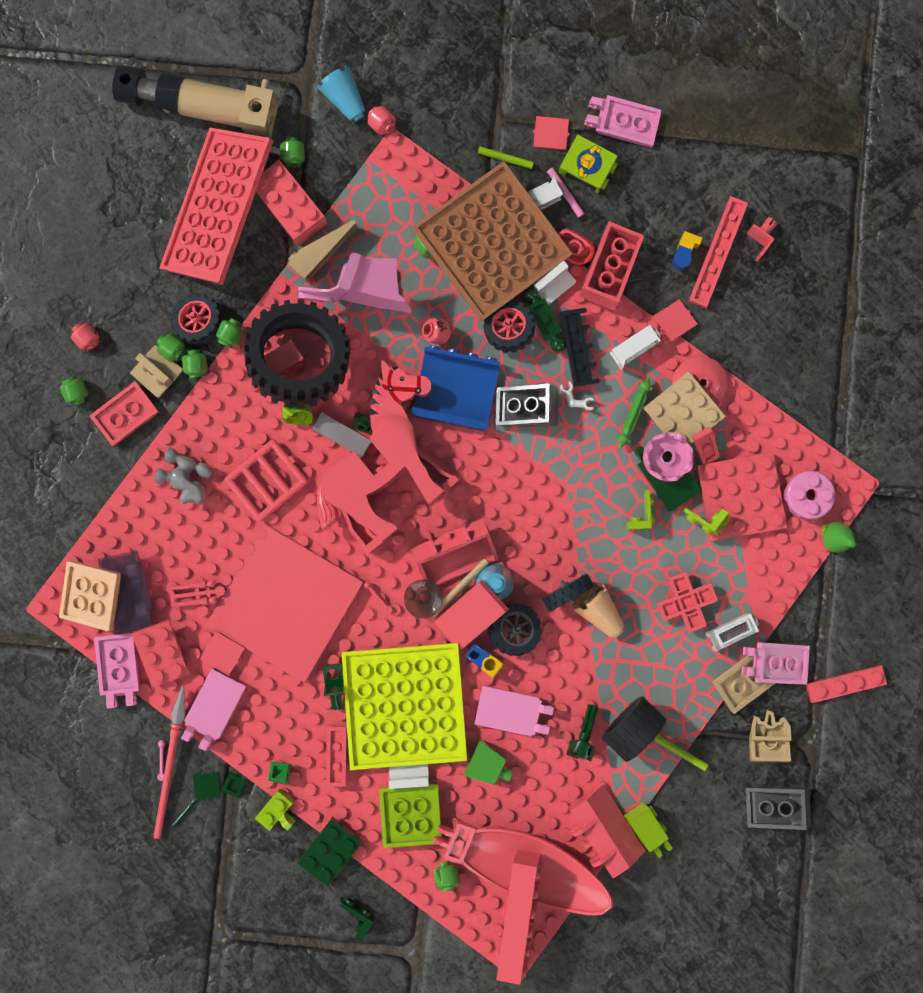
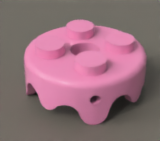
M665 432L655 435L648 441L643 451V461L646 470L653 477L662 481H676L693 467V449L685 440V437L676 433ZM666 451L672 454V458L668 462L662 459V455Z
M805 471L793 476L789 480L783 492V498L786 500L790 512L804 520L817 519L827 514L832 508L835 501V489L832 482L824 474L816 471ZM809 489L815 492V499L812 501L806 497V492Z

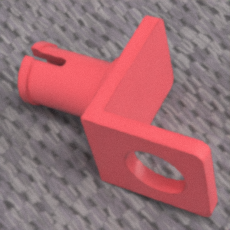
M768 217L760 228L753 224L747 232L749 236L764 246L755 259L756 261L762 257L774 241V238L769 235L777 226L775 220L769 225L773 218Z

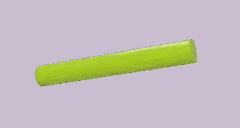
M481 146L478 150L480 155L531 170L533 168L534 162Z
M659 734L655 737L654 741L703 771L707 769L708 764Z

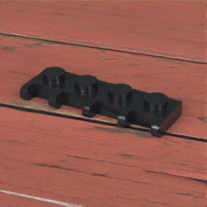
M586 308L560 312L573 388L600 383L599 379L592 380L590 367L597 366V363H589L587 349L593 348V343H585L583 330L590 329V325H582L580 316L581 313L587 312Z

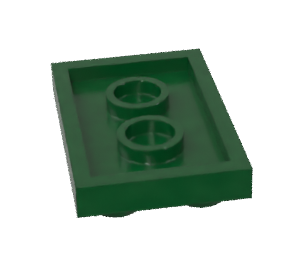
M332 816L297 864L328 887L362 844L363 839Z

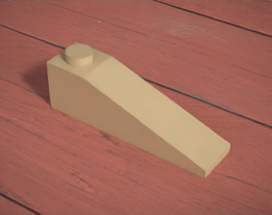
M352 220L305 246L298 252H294L289 257V267L307 283L358 228L357 223Z

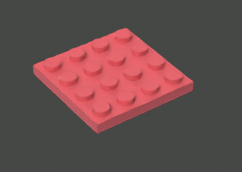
M773 452L696 466L700 488L702 489L701 495L706 521L711 524L712 517L716 512H720L721 509L729 512L731 519L718 536L713 533L709 535L710 541L787 528Z

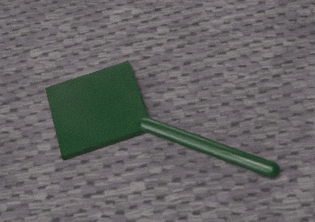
M218 772L193 775L195 798L175 820L172 828L180 822L197 800L220 797Z

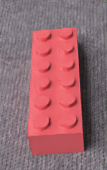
M517 850L513 861L496 979L498 981L520 985L522 977L526 978L532 944V932L535 923L534 917L538 902L537 897L540 888V876L543 867V861H540V854Z

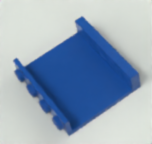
M435 345L425 347L420 376H425L430 380L432 389L431 393L426 397L415 396L411 417L486 432L500 362H497V359L493 357H486V359L478 358V355L474 353H467V355L459 354L460 351L455 349L444 351L441 350V347Z

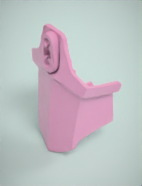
M352 253L348 263H345L342 267L337 286L331 289L298 287L297 289L298 299L324 303L344 300L377 308L412 313L407 301L399 295L397 258H364L360 254Z

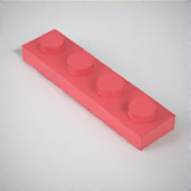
M878 665L807 683L806 688L810 702L815 703L887 685L883 667Z

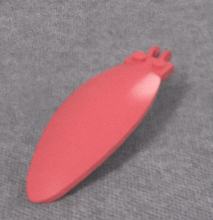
M459 820L456 821L453 830L444 825L438 826L437 830L439 833L450 837L449 841L440 836H435L433 839L436 845L446 848L443 854L444 859L464 864L474 874L506 893H509L512 866L517 850L540 854V861H543L537 897L538 905L583 915H601L613 907V899L605 885L578 859L550 841L520 830L502 827H476Z

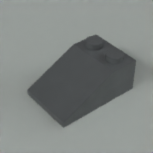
M551 384L497 388L496 426H558V388Z
M809 787L746 788L747 824L749 828L807 830L812 827Z

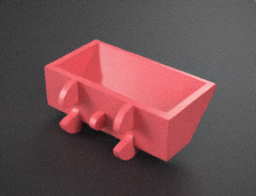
M462 518L458 519L460 528L451 532H444V535L432 539L429 532H426L429 541L411 548L428 589L471 572L484 558L490 564L499 560L483 519L464 526Z
M604 784L568 806L578 823L570 830L572 835L576 837L584 833L589 840L583 845L584 848L588 849L593 846L597 853L590 859L592 867L604 864L611 877L615 878L629 869L645 852L642 844Z

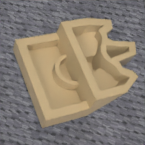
M769 710L766 712L764 722L760 721L759 717H753L749 736L750 762H791V728L785 717L781 718L779 722H775L774 713Z

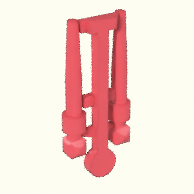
M204 580L198 583L169 587L171 607L216 604L218 602L217 597H211V594L223 596L226 590L223 586L210 590V587L216 585L215 580H209L208 582ZM195 588V592L175 594L174 590ZM199 588H200V589L207 588L206 591H200V592H199ZM200 595H207V596H208V597H205V598H201V599H200ZM196 596V600L175 603V598Z

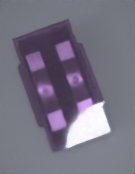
M138 550L99 558L100 568L121 573L114 620V634L139 630L154 625L151 600Z

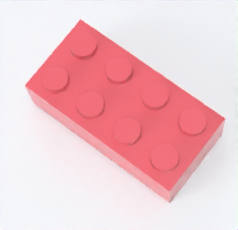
M280 160L263 171L255 193L298 247L328 225L325 216Z
M609 221L597 247L579 297L615 310L624 291L644 235Z

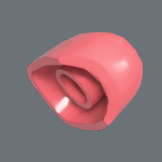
M568 228L563 229L558 234L572 252V255L567 258L569 262L575 265H582L594 257L595 246L585 236Z

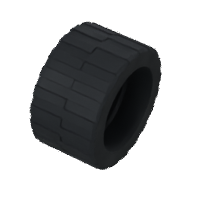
M641 696L633 701L604 732L602 740L625 762L631 761L659 734L666 723V718Z

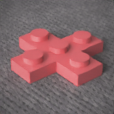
M686 571L667 578L673 597L656 603L662 621L681 615L688 633L706 627L707 624L700 608L718 601L712 584L708 583L693 589Z

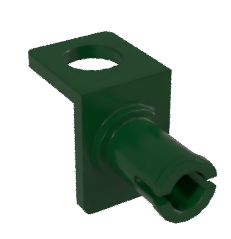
M342 664L323 665L324 696H330L332 710H340L343 708L341 694L344 693ZM335 669L339 675L337 678L332 679L328 676V671Z

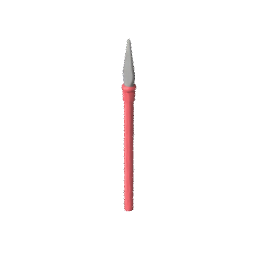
M184 686L181 687L171 713L170 743L153 836L155 839H161L176 748L182 722L185 718Z

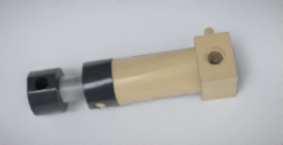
M120 64L115 70L112 83L113 98L117 102L140 106L144 99L155 101L156 110L159 112L242 128L244 134L270 139L279 105L274 91L268 89L270 81L267 79L262 80L261 87L247 85L246 91L168 73H162L156 81L146 78V73L143 69Z

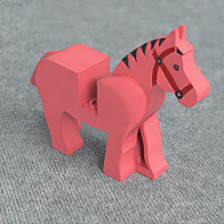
M384 360L381 361L382 373L375 384L372 395L370 419L373 434L370 437V441L389 464L379 466L375 470L376 474L373 475L358 455L352 452L326 471L317 492L321 529L327 530L338 521L339 509L347 521L349 531L368 554L372 553L398 530L394 524L376 515L369 503L368 497L377 494L392 484L406 468L428 505L459 482L456 476L441 470L434 461L417 449L414 427L402 407L404 403L411 401L415 396H428L432 389L430 380L425 376L407 375L399 369V366L389 367Z

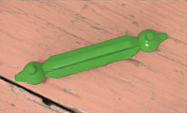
M649 377L637 385L640 386V391L636 393L622 426V434L616 435L619 448H622L627 443H631L629 435L635 428L647 399V392L653 390Z

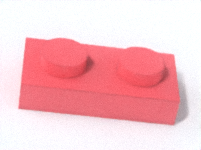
M710 427L692 435L701 464H708L720 458L714 433Z

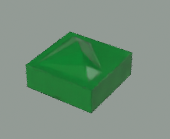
M271 761L268 781L289 784L292 764Z

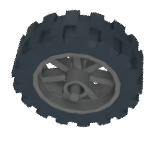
M588 573L569 583L568 581L564 582V580H561L560 588L551 592L542 600L548 611H552L565 603L572 602L575 605L577 604L575 601L577 597L592 589L594 584Z
M511 603L506 605L508 610L488 627V631H490L489 638L493 641V646L498 648L501 653H506L509 656H519L533 650L540 641V634L542 633V628H540L541 621L537 618V613L532 611L529 606H524L521 603ZM515 615L514 625L507 617ZM521 617L525 622L518 624V618ZM504 621L510 626L509 628L502 629ZM527 625L528 633L522 630L523 626ZM503 632L510 634L507 639L504 637ZM519 633L527 636L523 642H521ZM514 635L516 637L517 644L510 643V640Z

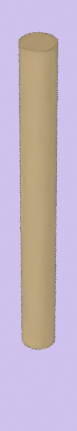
M484 558L430 614L436 618L490 563Z

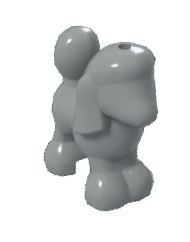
M169 447L165 454V461L170 464L177 463L178 467L171 472L158 468L154 476V482L161 485L169 482L172 487L182 492L180 501L183 504L189 502L197 505L202 504L206 497V490L200 482L190 481L189 474L192 471H196L199 476L209 478L212 475V469L207 464L196 463L192 458L182 456L174 448Z

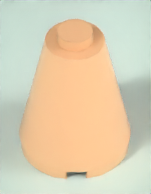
M603 583L596 584L598 588L590 589L578 597L576 600L577 606L573 605V609L608 637L616 638L623 633L624 623L606 586Z

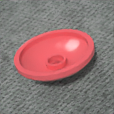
M703 356L692 357L680 364L674 372L672 384L688 371L691 372L699 383L700 380H705L706 386L702 387L718 406L725 401L728 395V375L722 365L714 359Z

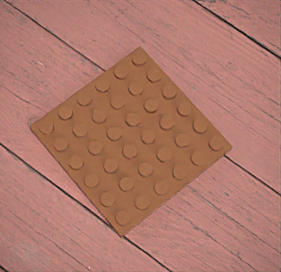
M504 161L412 226L414 233L481 322L572 255L567 245Z

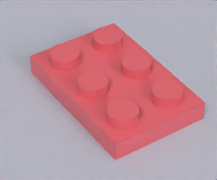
M134 381L92 413L90 418L114 447L157 415L159 410L140 385Z
M170 619L131 633L152 687L190 674Z

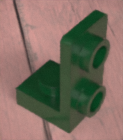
M341 897L338 905L363 920H360L354 929L357 932L355 939L362 943L375 917L369 909L364 907L361 909L356 906V902L352 899Z

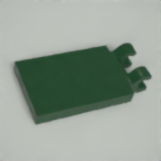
M640 446L634 450V453L641 461L637 464V467L669 512L702 491L690 472L685 473L676 481H662L653 477L644 465V448ZM669 451L664 452L662 455V459L665 462L670 461L672 458V454Z

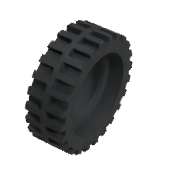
M300 299L297 300V303H290V300H284V305L278 306L277 303L271 305L270 311L267 312L266 309H263L260 312V319L255 317L252 320V328L247 329L246 340H244L245 366L248 378H252L253 387L255 389L259 387L260 394L264 398L269 395L271 396V402L275 404L278 401L284 402V407L290 408L291 404H298V408H304L306 403H310L312 407L317 405V400L322 399L323 402L328 400L329 393L335 394L339 389V384L343 385L345 375L348 372L350 358L349 335L345 336V326L343 324L338 325L339 318L335 314L330 316L328 314L329 309L323 306L322 309L316 307L317 303L312 301L310 305L303 304V300ZM295 328L309 330L326 341L330 349V361L326 370L313 378L306 380L286 379L274 373L266 365L264 359L266 342L273 335L283 330Z

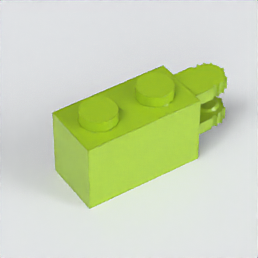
M642 802L626 813L624 817L643 846L649 852L654 851L657 857L661 858L663 855L658 848L661 844L668 851L673 849L668 842L669 838L665 834L667 829L661 821L658 822L656 820L657 813L651 805L647 807Z

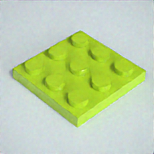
M430 783L429 786L395 789L379 787L383 848L435 844L433 842L435 836L442 837L441 833L437 830L438 826L441 825L438 783Z

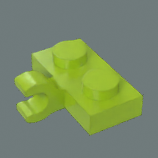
M279 789L255 819L269 831L278 820L284 829L289 830L296 820L286 811L295 800Z

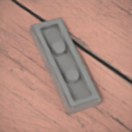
M324 413L320 414L312 428L314 431L349 451L355 452L362 458L371 444L368 438Z

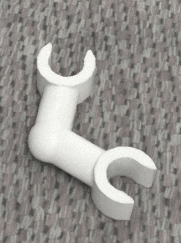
M570 381L568 382L569 390H564L562 384L560 385V391L565 394L569 407L584 408L587 411L594 409L586 405L587 401H594L593 398L589 397L585 400L574 399L571 391L573 385Z

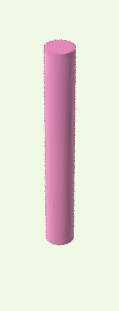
M550 168L547 173L551 179L554 176L564 198L577 217H582L585 213L554 168Z

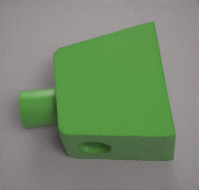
M480 739L464 771V776L494 785L498 777L508 782L513 771L504 767L506 757Z

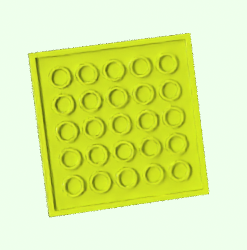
M458 643L342 652L350 770L467 761Z

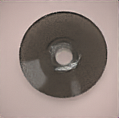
M424 579L411 583L404 594L406 609L418 618H429L435 615L441 608L443 601L440 588L434 582ZM421 595H426L427 601H422Z

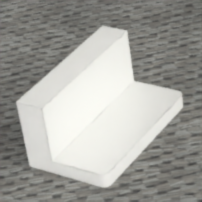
M565 261L561 262L534 284V288L539 292V297L541 299L545 298L548 305L576 283V280L569 273V266Z
M428 764L389 767V789L429 786Z

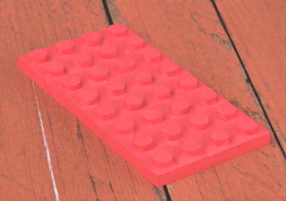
M209 128L160 269L223 285L274 141L266 137Z

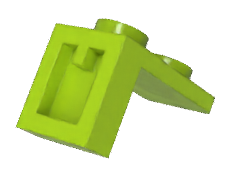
M644 490L643 492L645 521H642V517L631 518V521L626 522V530L651 529L652 525L655 524L654 513H651V506L654 505V496L650 494V490Z
M687 508L684 509L686 520L694 525L698 523L702 526L701 529L709 535L713 533L718 536L731 519L729 512L721 509L720 512L714 514L710 524Z

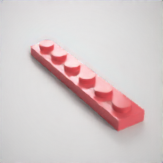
M730 196L688 302L705 309L707 308L748 205L747 202Z

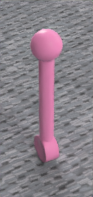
M164 740L158 742L160 747V773L157 778L160 781H163L164 747L166 745Z

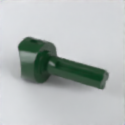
M588 704L579 737L569 742L568 756L592 761L595 747L588 742L591 738L598 710L597 706Z

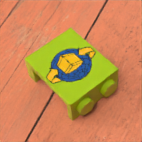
M577 134L560 165L558 173L563 176L569 173L595 187V193L598 194L600 189H605L609 182L607 176L609 173L613 174L618 165L616 163L617 155Z

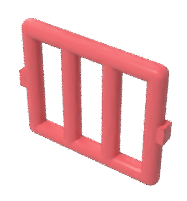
M274 439L269 441L224 479L238 497L237 501L242 506L244 505L258 522H262L308 484V479L295 465L296 461L292 456H288ZM273 449L299 480L291 488H289L264 457L270 450ZM257 461L283 491L284 494L278 499H273L249 469ZM242 473L268 503L269 506L262 512L258 511L234 481Z

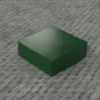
M229 772L221 791L240 798L248 779Z

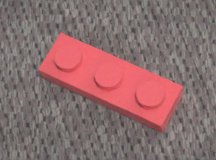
M327 726L326 786H346L347 726Z

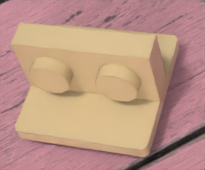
M155 345L145 356L141 353L137 355L135 359L139 363L130 374L159 398L183 372V369L174 361L169 362L157 352V346Z

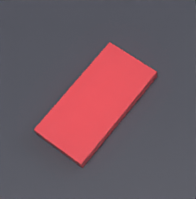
M481 580L435 620L434 623L452 643H458L460 651L508 610V607Z

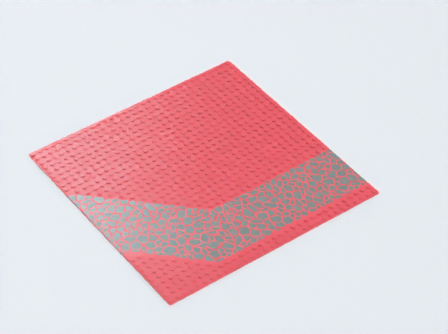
M394 128L391 133L384 136L324 215L328 225L304 242L299 250L352 220L357 223L358 228L307 283L288 264L242 323L241 327L244 329V334L239 345L232 346V348L227 346L223 348L208 368V371L204 373V376L201 377L30 602L26 610L96 664L94 637L132 633L170 619L190 674L152 687L137 650L141 690L135 691V694L172 721L171 713L181 687L184 686L186 718L210 670L213 668L219 671L200 660V657L206 649V644L210 642L216 632L215 629L206 624L223 596L211 594V597H217L218 602L216 604L171 607L169 587L198 583L204 580L206 582L215 580L216 585L210 587V590H215L218 586H223L227 590L237 571L242 569L246 556L254 553L255 547L253 544L256 539H264L266 537V530L263 529L264 525L276 530L363 582L369 581L371 587L388 606L393 608V611L390 614L386 613L383 605L369 589L364 588L363 583L306 683L301 682L245 648L239 658V663L235 665L229 677L247 687L220 739L212 740L208 749L272 797L279 789L283 790L295 800L288 809L318 832L322 831L332 816L363 839L362 844L351 857L498 967L509 893L486 882L464 864L444 859L443 854L446 848L440 845L430 844L383 848L379 787H389V767L350 770L348 734L346 786H326L327 726H347L345 693L341 694L343 708L340 710H332L330 696H324L323 665L342 664V652L452 643L434 621L476 585L475 578L434 618L430 612L469 573L428 589L411 548L429 541L426 532H429L432 539L444 535V532H451L460 528L458 522L460 518H462L464 526L483 519L499 558L498 561L491 564L505 566L512 573L514 579V587L511 594L502 602L505 605L521 603L524 606H529L532 611L537 613V618L541 621L540 628H542L541 639L536 644V647L523 655L509 656L506 653H501L498 648L493 646V641L489 638L490 631H488V628L459 651L467 761L428 764L429 784L438 783L441 825L450 827L453 830L456 821L459 820L476 827H502L527 832L564 849L597 876L604 867V864L592 867L590 859L597 854L593 846L588 849L584 848L583 845L589 841L584 833L576 837L572 835L570 830L578 823L568 806L604 784L624 816L642 802L648 806L682 759V757L658 744L653 739L640 754L631 761L625 762L602 740L604 732L633 701L643 696L666 718V723L659 732V735L687 751L723 702V698L712 681L747 656L743 655V647L757 648V642L765 643L830 554V551L823 545V535H821L823 525L839 521L850 526L879 486V481L725 369L729 378V392L719 408L726 417L711 428L720 458L711 463L773 452L787 528L710 541L709 534L701 529L702 526L698 523L695 525L686 520L684 509L687 508L706 521L701 491L669 512L637 467V464L641 461L634 453V450L640 446L645 449L646 444L651 438L663 433L645 411L644 407L672 385L674 372L680 364L692 357L708 356L681 336L671 342L666 334L660 330V326L653 316L623 294L615 310L579 297L589 270L583 265H575L566 259L565 263L569 266L568 271L576 280V283L554 300L549 307L562 331L560 312L579 308L587 309V312L581 313L580 316L582 325H590V329L583 330L585 343H593V348L587 349L589 363H597V366L590 367L592 380H600V383L575 387L571 390L575 400L593 398L594 401L586 402L588 407L594 408L593 410L587 411L584 408L569 407L565 394L560 391L561 384L564 390H569L568 382L572 383L566 348L562 352L553 351L551 348L552 340L545 341L535 323V335L531 338V343L529 345L526 344L524 349H519L515 353H512V351L504 353L502 350H496L486 339L483 328L484 320L481 322L435 259H425L414 248L416 234L412 230V226L471 184ZM352 253L360 254L364 258H397L399 295L407 301L412 313L377 308L344 300L333 301V303L312 301L317 303L316 307L322 309L323 306L329 309L328 314L330 316L335 314L339 318L338 325L343 324L345 326V336L349 335L350 340L348 372L345 375L343 385L339 384V389L335 394L330 392L328 400L323 402L322 399L317 400V405L311 407L312 415L315 419L313 423L304 426V424L290 425L283 422L282 406H284V402L278 401L275 404L271 402V396L269 395L264 398L260 394V388L255 389L252 385V378L247 376L244 340H246L247 329L252 328V320L255 317L260 319V312L263 309H266L267 312L270 311L271 305L277 303L278 306L284 305V300H290V303H297L298 287L331 289L337 286L342 267L345 263H348ZM524 290L512 300L516 301V303H523L527 308L532 303L524 298ZM303 300V304L310 305L311 301ZM503 317L499 321L504 322L505 317ZM437 318L446 320L449 323L451 336L446 343L435 344L425 340L422 328L429 319ZM518 318L514 324L523 322ZM496 325L495 330L498 331L503 327ZM649 325L652 328H656L660 334L659 339L661 341L628 364H624V368L620 370L610 355L611 350ZM523 327L515 328L518 333L523 329ZM298 328L283 330L273 335L266 342L264 356L292 339L306 361L301 369L295 372L292 370L287 373L286 379L306 380L313 378L325 371L330 361V349L326 341L309 330ZM506 331L500 334V336L506 337ZM562 332L561 334H559L558 337H561V338L564 339V334H563V332ZM430 345L439 346L444 351L455 349L460 351L459 354L463 355L474 353L478 355V358L486 359V357L496 358L497 362H500L486 432L411 417L415 397L402 405L414 427L417 449L434 461L441 470L456 476L459 480L456 485L428 505L406 468L392 484L377 494L368 497L369 503L376 515L398 528L396 532L370 554L365 551L349 531L347 521L339 509L338 521L327 530L321 529L320 513L317 505L318 488L326 471L352 453L312 429L321 413L370 440L373 434L372 428L366 432L358 431L353 426V420L356 412L370 415L374 387L382 373V360L389 367L399 366V369L407 375L420 376L425 354L424 349L425 347H430ZM649 377L653 390L647 392V399L635 428L629 435L631 443H627L622 448H619L616 435L622 434V426L636 393L640 391V386L637 385ZM700 380L702 386H706L705 380ZM551 384L558 388V426H496L497 388ZM274 439L286 454L292 456L296 461L295 465L308 479V484L262 522H258L248 509L237 501L238 497L224 479L254 453ZM372 442L363 458L358 456L373 475L376 474L375 470L379 466L389 464ZM693 442L690 444L693 449V467L689 472L700 486L696 466L702 464L699 461ZM169 447L174 448L182 456L192 458L196 463L207 464L212 469V475L209 478L199 476L196 471H192L189 474L190 481L200 482L206 490V497L202 504L197 505L192 502L183 504L180 501L182 494L180 490L172 487L169 482L162 485L154 482V476L158 468L171 472L178 467L177 463L170 464L165 461V454ZM273 449L264 455L289 488L299 482ZM258 461L249 467L274 500L284 494ZM805 471H816L824 474L832 482L835 489V501L832 508L827 514L817 519L804 520L790 512L788 504L783 498V492L789 480L793 476ZM243 473L234 480L259 512H262L269 506ZM809 489L806 492L807 499L811 501L815 499V492ZM644 490H650V494L654 496V505L651 506V513H654L655 524L652 525L651 529L626 530V522L631 521V518L642 517V521H645L643 492ZM73 560L106 570L116 568V572L121 573L120 583L124 593V608L127 619L117 621L115 614L113 630L105 631L59 618L67 561ZM136 564L145 596L144 604L147 615L138 617L135 610L134 590L126 569V565ZM252 570L248 572L247 578L249 577ZM685 571L693 589L711 583L718 599L717 602L700 608L707 626L690 633L687 632L681 615L662 621L656 605L657 602L673 597L667 578ZM588 573L594 584L592 590L598 588L596 584L603 583L606 586L624 623V631L616 638L608 637L573 609L572 602L565 603L552 611H548L542 598L560 588L561 580H564V582L568 581L569 583ZM243 586L236 588L235 593L237 596L240 594ZM195 588L174 590L175 594L195 592ZM199 588V592L207 590V588ZM200 595V599L208 597L207 595ZM196 596L175 598V603L196 600ZM232 601L226 602L224 610L229 613L234 603ZM745 613H750L756 617L759 626H757L759 632L724 647L718 652L712 649L714 645L710 637L706 636V632ZM515 615L507 617L513 625ZM215 617L212 620V625L215 628H221L224 623L221 617ZM521 617L518 618V624L525 622ZM504 621L502 629L509 628L510 626ZM745 621L720 633L719 636L723 642L748 630L749 627ZM527 625L523 626L522 630L528 633ZM503 632L504 637L507 639L510 634ZM519 633L521 642H523L527 636ZM515 635L510 640V643L517 644ZM474 643L504 663L494 678L465 656ZM330 669L327 673L332 679L337 678L339 675L335 669ZM482 685L539 697V700H542L541 704L553 706L552 715L539 713L538 723L549 725V734L535 732V735L531 737L474 724ZM588 704L598 707L591 738L588 742L595 747L592 761L583 758L576 759L567 755L570 740H576L579 737ZM183 720L182 729L185 731L188 726L184 725L186 722ZM197 731L193 735L200 743L205 736ZM480 739L506 757L504 767L513 771L508 782L498 777L496 783L492 785L464 776V771ZM271 761L292 764L289 784L268 781ZM441 834L442 837L446 838L449 841V836ZM450 861L451 865L458 866L460 884L456 886V890L441 892V889H437L435 886L433 871L439 867L438 863ZM537 904L527 972L570 912Z

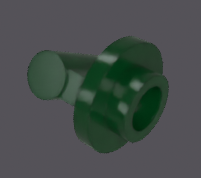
M356 412L353 426L361 432L369 431L372 428L370 415Z

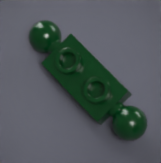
M527 288L524 292V298L532 303L528 308L531 314H533L534 321L544 340H552L551 348L553 351H564L566 342L563 338L558 337L563 331L546 299L538 300L539 292L536 288Z

